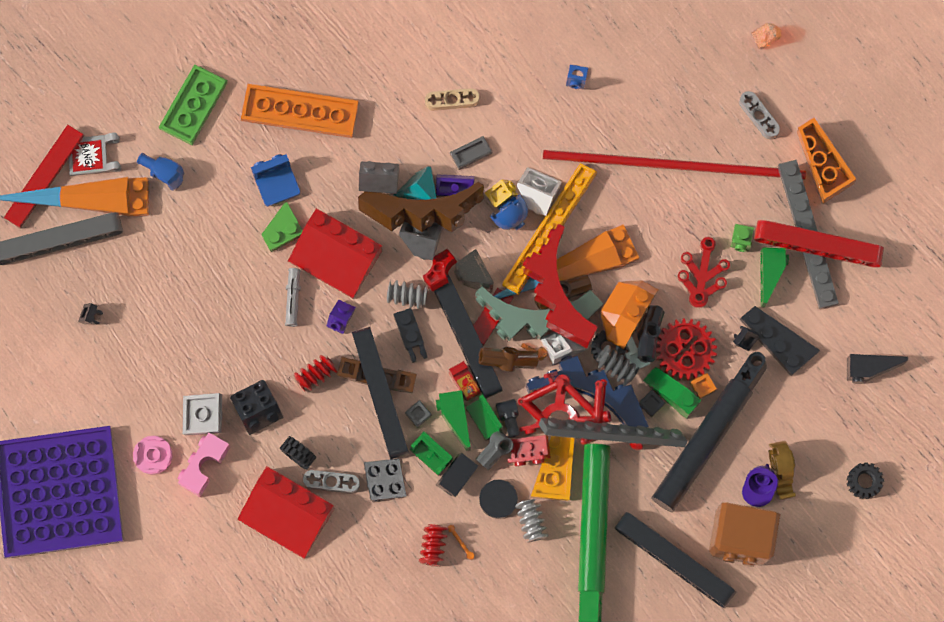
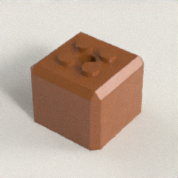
M722 502L715 511L709 552L713 557L721 558L724 562L735 563L737 561L742 562V565L750 567L764 565L775 554L781 514L774 511Z

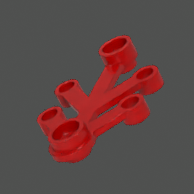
M705 237L700 243V249L703 251L700 270L693 262L691 253L684 252L680 258L681 262L688 267L698 281L696 288L689 280L688 271L681 270L677 275V279L689 291V302L695 308L704 307L710 295L718 290H723L727 285L726 279L719 277L714 285L704 290L707 281L721 272H726L730 267V262L722 259L716 267L708 271L710 254L716 247V242L712 237ZM710 241L712 246H706L705 242ZM683 256H689L690 260L685 261ZM721 263H726L727 268H722ZM680 274H685L687 278L682 279ZM723 281L724 286H719L717 282ZM700 295L702 300H696L695 296Z

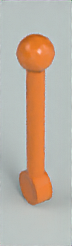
M449 525L448 531L452 532L456 540L459 542L463 550L466 552L467 559L472 560L474 558V553L470 552L468 548L465 546L461 538L456 533L455 527L453 525Z

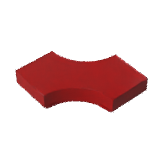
M448 248L434 256L431 269L423 275L424 282L431 291L448 283L447 274L451 267L457 263L456 258Z

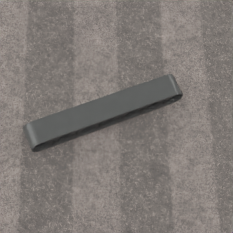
M108 213L0 241V265L117 236L123 233L119 213Z

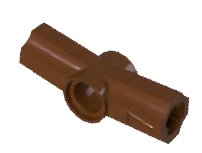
M588 275L568 281H560L561 286L568 291L565 294L568 299L593 290ZM535 301L539 310L548 309L545 305Z
M482 347L479 352L480 365L495 366L508 372L515 371V368L534 369L539 361L538 354L535 351H518L513 347H503V349Z

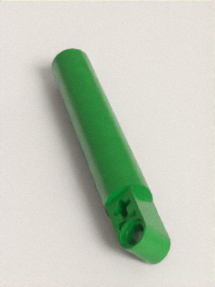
M605 444L584 445L578 592H580L578 622H602L603 593H605L611 447Z

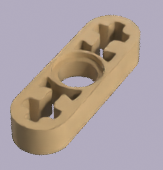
M472 88L429 92L425 97L426 107L433 111L475 107L479 102V93ZM469 94H472V97H476L473 98L472 102H469V99H463V103H460V95H463V98H468ZM454 95L458 100L456 103L450 104L447 102V97ZM441 96H444V104H442V101H436L435 105H432V102H428L431 101L432 97H435V100H441Z

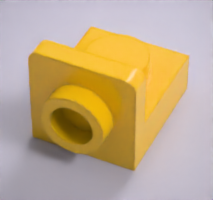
M501 179L485 192L495 208L500 207L511 197L518 195L515 184L511 180Z

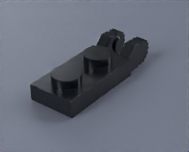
M412 308L394 313L396 325L412 363L416 362V356L412 348L418 346L423 359L428 358Z

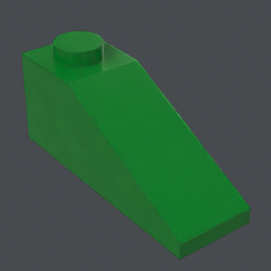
M763 247L760 252L761 308H765L786 265L789 264V254H786V248Z
M654 367L643 380L647 386L686 419L701 402L688 388L657 367Z
M462 390L439 393V399L436 400L437 411H441L443 419L465 450L470 451L471 446Z

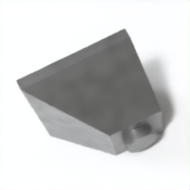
M404 222L399 236L414 256L420 257L423 260H433L443 227L434 222L432 226L421 232L407 222Z

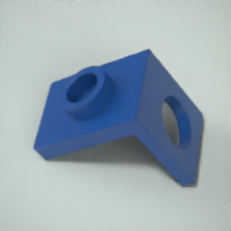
M570 64L566 86L573 89H584L588 68ZM579 70L583 76L572 75V73Z

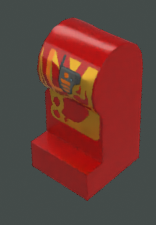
M464 361L449 369V375L459 391L462 390L466 401L481 394Z

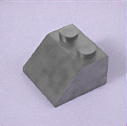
M372 161L360 162L359 191L397 194L399 164Z

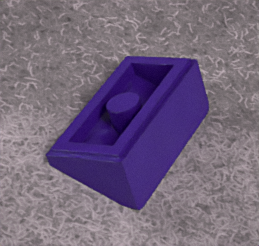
M437 174L436 196H450L469 188L474 184V176Z

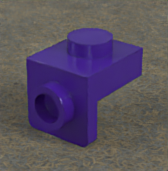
M338 299L329 314L326 326L344 334L356 307Z

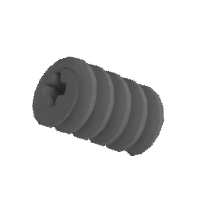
M607 345L597 357L596 362L599 361L598 368L600 369L605 365L604 372L607 373L609 370H612L610 376L613 377L618 374L617 381L619 382L621 379H624L623 385L626 386L636 376L639 367L636 368L635 363L629 364L630 360L627 358L623 360L622 354L617 355L616 350L610 351L611 347Z

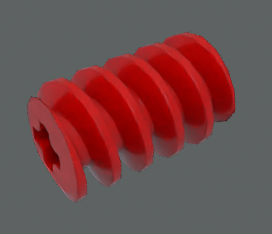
M320 355V362L314 359V366L308 363L306 365L307 370L304 368L300 369L301 375L297 372L294 373V378L304 392L305 388L312 391L311 384L318 387V379L325 382L324 375L331 378L330 371L338 373L328 356L326 358Z
M427 524L428 527H424V532L428 534L422 537L427 542L421 543V547L426 550L420 551V555L424 556V558H420L419 563L441 567L438 565V562H442L444 559L439 557V554H445V551L440 549V547L446 546V543L442 542L441 539L447 538L443 531H447L449 528L436 524Z

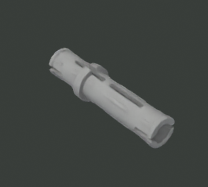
M289 268L288 285H286L285 326L296 327L299 291H301V286H299L301 270Z

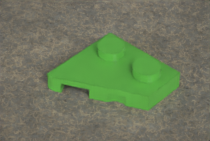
M286 202L261 235L270 252L299 238L303 230Z

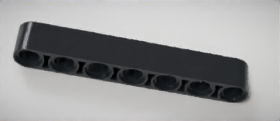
M447 274L448 283L434 290V293L475 381L486 399L503 390L493 367L479 364V352L483 346L449 274Z
M366 327L353 331V339L390 460L409 454L371 328Z
M625 512L614 527L617 532L720 607L726 608L736 594V591L632 514Z

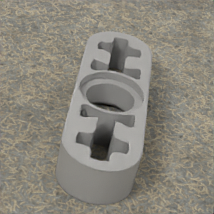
M744 92L739 100L741 108L766 139H774L780 130L778 123L753 92ZM745 97H746L747 99H750V98L752 99L751 104H750L749 102H748V103H745V102H744V101H745ZM761 111L764 113V118L758 120L755 118L754 113ZM768 127L774 128L773 133L767 132Z
M309 470L303 476V482L309 489L355 493L360 487L359 479L352 474ZM314 475L316 479H321L320 476L324 475L322 480L323 486H319V481H314L311 485L307 478ZM332 476L337 479V484L334 487L326 485L328 477ZM340 477L343 478V482H349L350 479H353L354 483H357L356 486H352V489H349L346 484H342L343 488H339Z

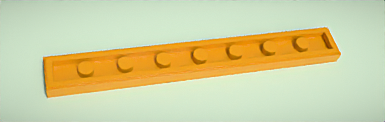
M582 163L579 164L504 279L503 287L520 294L530 278L523 274L525 267L522 265L526 257H531L533 252L538 254L542 244L548 243L549 239L547 236L552 228L555 229L558 223L564 226L597 175L596 170Z

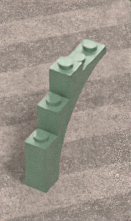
M483 287L476 291V301L482 307L486 306L490 310L489 314L494 320L500 321L496 328L498 329V335L502 339L510 341L525 326L528 328L527 332L533 338L537 337L538 339L550 330L546 327L548 321L545 320L550 309H522L499 300ZM591 290L579 299L571 302L572 306L587 320L603 305Z

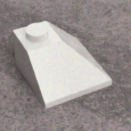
M527 167L518 181L517 187L528 209L533 210L536 214L546 216L562 181Z

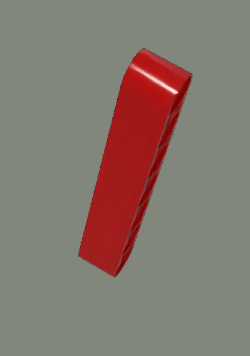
M758 220L754 237L756 242L868 267L878 268L882 265L883 246L767 220Z

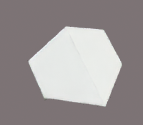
M556 332L540 338L553 365L561 362V359L564 357L574 356L588 350Z

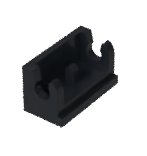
M459 453L436 483V486L450 496L456 497L478 465L463 453Z

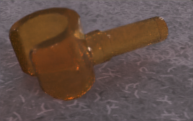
M525 343L521 345L522 348L528 351H535L540 361L548 356V351L542 346L536 350Z

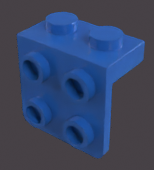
M287 154L275 155L271 160L266 162L259 161L251 167L265 206L269 207L300 195V189L290 167Z

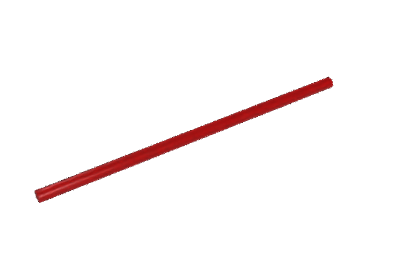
M543 150V159L781 178L778 168ZM800 170L802 179L805 180L806 170Z

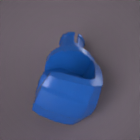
M145 153L139 155L137 164L150 169V176L158 178L167 184L170 190L174 191L182 184L184 170L179 163L165 157H159L155 160Z

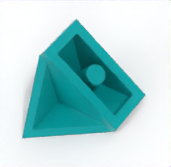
M428 166L416 172L394 196L413 200L436 199L431 167Z

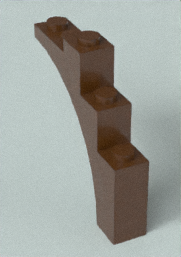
M476 182L469 188L456 194L428 200L405 199L381 192L365 191L358 196L359 211L390 231L407 222L423 232L436 222L452 233L463 225L465 220L464 214L468 213L471 208L484 199V185Z

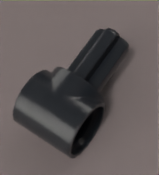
M515 399L496 403L499 419L505 421L508 436L510 438L519 436L520 432L516 421L519 412Z

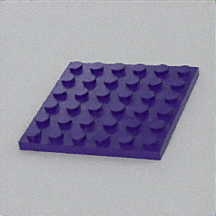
M111 426L0 441V520L5 559L124 542Z

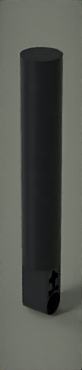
M753 352L749 355L735 378L731 379L652 495L651 499L663 509L672 513L675 511L752 396V390L767 369L765 356L762 353ZM755 361L762 362V364L759 366L753 365Z

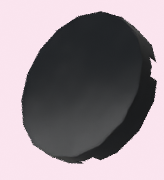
M501 479L492 480L481 489L479 503L486 515L495 519H502L511 515L516 509L518 496L514 486L509 482Z

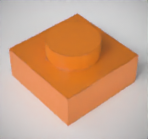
M708 373L690 382L699 399L717 390Z

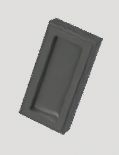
M484 136L450 152L458 170L492 154Z

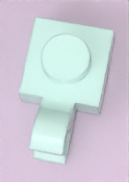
M631 336L626 345L628 353L624 354L625 358L630 360L629 364L635 363L636 368L639 367V369L650 365V362H641L637 358L638 348Z

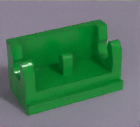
M424 431L411 445L410 451L438 476L453 461V457Z

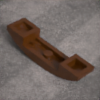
M341 357L337 376L367 385L360 361ZM383 368L389 390L413 393L417 374Z

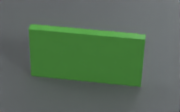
M194 64L159 125V130L193 145L228 81Z

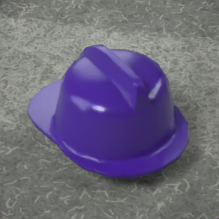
M769 464L755 467L746 477L742 495L744 500L752 506H765L773 498L778 485V479L775 472L769 468Z

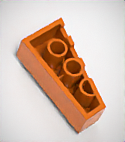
M815 118L798 127L797 134L820 198L824 204L854 185L856 178Z

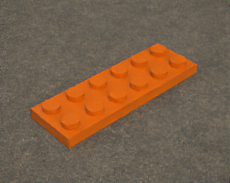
M247 84L241 121L353 138L359 102L358 100Z

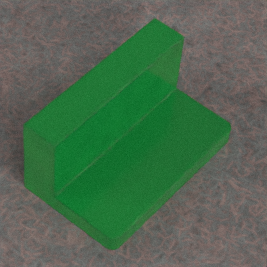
M483 394L479 396L477 401L466 406V410L485 441L490 439L494 432H502L503 426Z

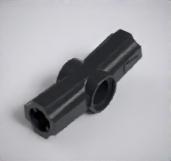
M650 305L648 307L642 328L637 333L639 340L637 358L641 362L647 363L655 360L657 337L660 334V326L665 314L663 308L658 305Z

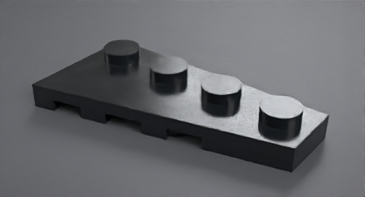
M756 306L740 318L747 328L760 335L758 339L760 343L790 376L820 352L818 348Z

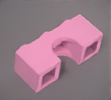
M209 432L207 436L201 438L198 444L200 446L196 453L193 452L188 460L190 464L178 476V484L198 497H201L210 482V479L201 473L202 464L207 460H214L221 464L230 449L228 443Z

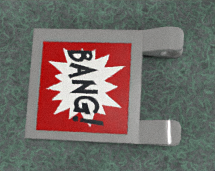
M117 133L83 137L69 157L70 176L120 172L121 165L118 161L107 163L106 143H119L120 140Z

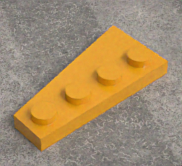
M551 436L549 441L551 458L544 459L545 463L541 464L530 498L569 501L574 438Z

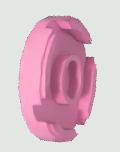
M155 435L143 438V440L136 444L133 451V459L137 468L149 475L164 472L170 466L173 458L169 443L162 437Z

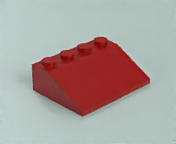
M316 208L306 223L288 262L353 299L381 255L382 245Z
M266 466L237 520L305 559L335 507L328 501Z

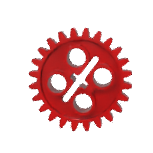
M683 318L679 324L676 319L674 326L668 323V330L662 328L661 331L664 335L659 334L657 337L661 341H657L656 346L660 348L656 349V353L660 355L656 357V361L662 360L659 367L666 366L665 373L672 371V378L678 374L679 380L685 376L686 380L689 381L690 375L696 379L698 377L697 373L701 376L704 375L703 369L709 371L710 366L708 364L713 365L715 362L712 358L716 357L717 353L712 351L716 350L717 346L712 345V343L716 339L709 338L712 331L706 333V325L702 328L699 327L700 321L694 325L693 319L686 323L685 318ZM685 332L690 338L683 340L680 337V333ZM694 337H697V340L690 346L689 350L675 362L674 359L678 357L682 349L686 348ZM695 345H701L704 351L701 353L697 352ZM673 346L677 349V353L671 354L667 348ZM689 359L692 365L689 367L685 366L682 360Z

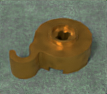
M786 441L770 443L769 447L772 450H768L771 469L776 470L778 485L776 491L778 498L782 500L796 497L792 488L795 468L793 452Z

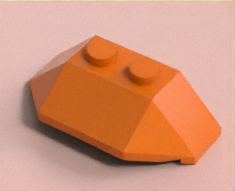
M643 280L618 282L600 312L607 340L624 349L659 289Z

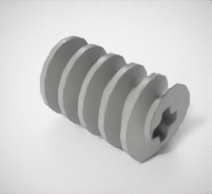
M390 280L387 291V303L394 299V303L397 305L401 300L402 306L409 302V306L412 308L416 303L417 309H420L423 304L425 306L428 286L422 291L420 284L414 289L413 283L407 288L405 281L399 286L398 280L393 285Z
M537 499L526 500L516 504L517 509H522L517 514L523 517L519 520L520 524H526L521 530L527 532L523 535L524 539L529 540L527 542H534L548 537V534H542L546 526H540L545 520L538 518L543 512L536 511L541 506V504L534 503Z

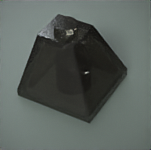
M477 249L455 264L456 270L454 274L458 281H462L464 286L476 290L483 287L489 293L493 292L494 282Z

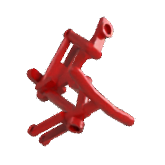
M557 371L544 374V379L548 378L550 384L518 399V404L537 420L532 425L520 427V431H525V434L537 432L536 428L540 427V419H549V416L555 411H564L569 414L570 417L568 419L578 422L591 421L602 424L612 420L610 411H604L607 380L605 379L598 380L595 383L594 407L571 385L570 378L567 375L562 374L555 379L554 376L558 375ZM557 390L555 403L550 404L543 411L532 402ZM566 391L591 416H580L576 409L566 404ZM582 438L580 440L582 445H586L597 441L593 439Z

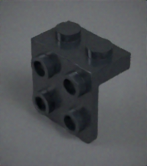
M260 380L230 396L249 435L284 418L265 380Z

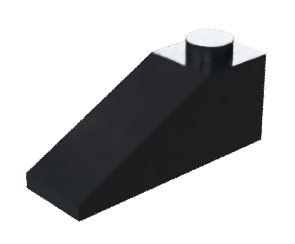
M850 354L847 357V381H852L853 384H863L864 381L904 365L908 361V357Z

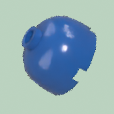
M519 194L517 199L514 196L498 207L499 212L497 214L493 212L490 215L499 228L503 230L515 228V230H518L525 225L524 220L528 216V206Z

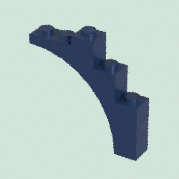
M572 355L561 359L562 362L559 363L560 371L554 369L547 372L557 371L558 375L554 376L555 379L559 375H567L570 378L571 385L579 393L595 399L596 381L601 379L607 380L604 406L613 412L622 424L649 428L631 384L627 386L621 384L615 387L613 391L604 370L600 372L598 369L591 371L586 377L578 356L572 357ZM539 376L533 377L528 380L529 383H526V389L528 394L550 384L549 379L540 378Z

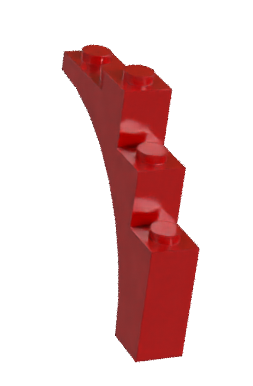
M558 223L555 229L552 228L547 236L549 241L547 244H542L538 254L533 252L531 257H526L522 265L525 267L523 274L540 282L534 290L536 294L535 301L550 308L545 318L548 321L546 327L588 348L598 327L585 319L572 306L560 284L557 272V250L565 227Z

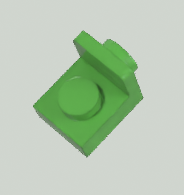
M735 224L730 247L735 248L739 252L749 251L752 245L754 227Z

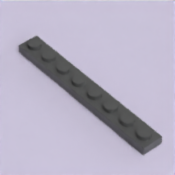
M797 159L778 164V170L795 227L817 231ZM803 252L819 309L838 305L826 258Z
M541 418L539 422L540 428L548 436L686 447L687 439L678 429L634 427L625 424L612 425L606 422L602 424L591 421L578 422L572 419L558 420L556 418Z

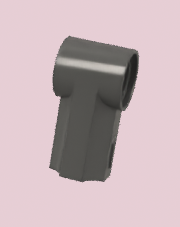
M501 431L494 432L491 435L490 443L476 458L487 470H490L503 454H508L513 449L512 440Z

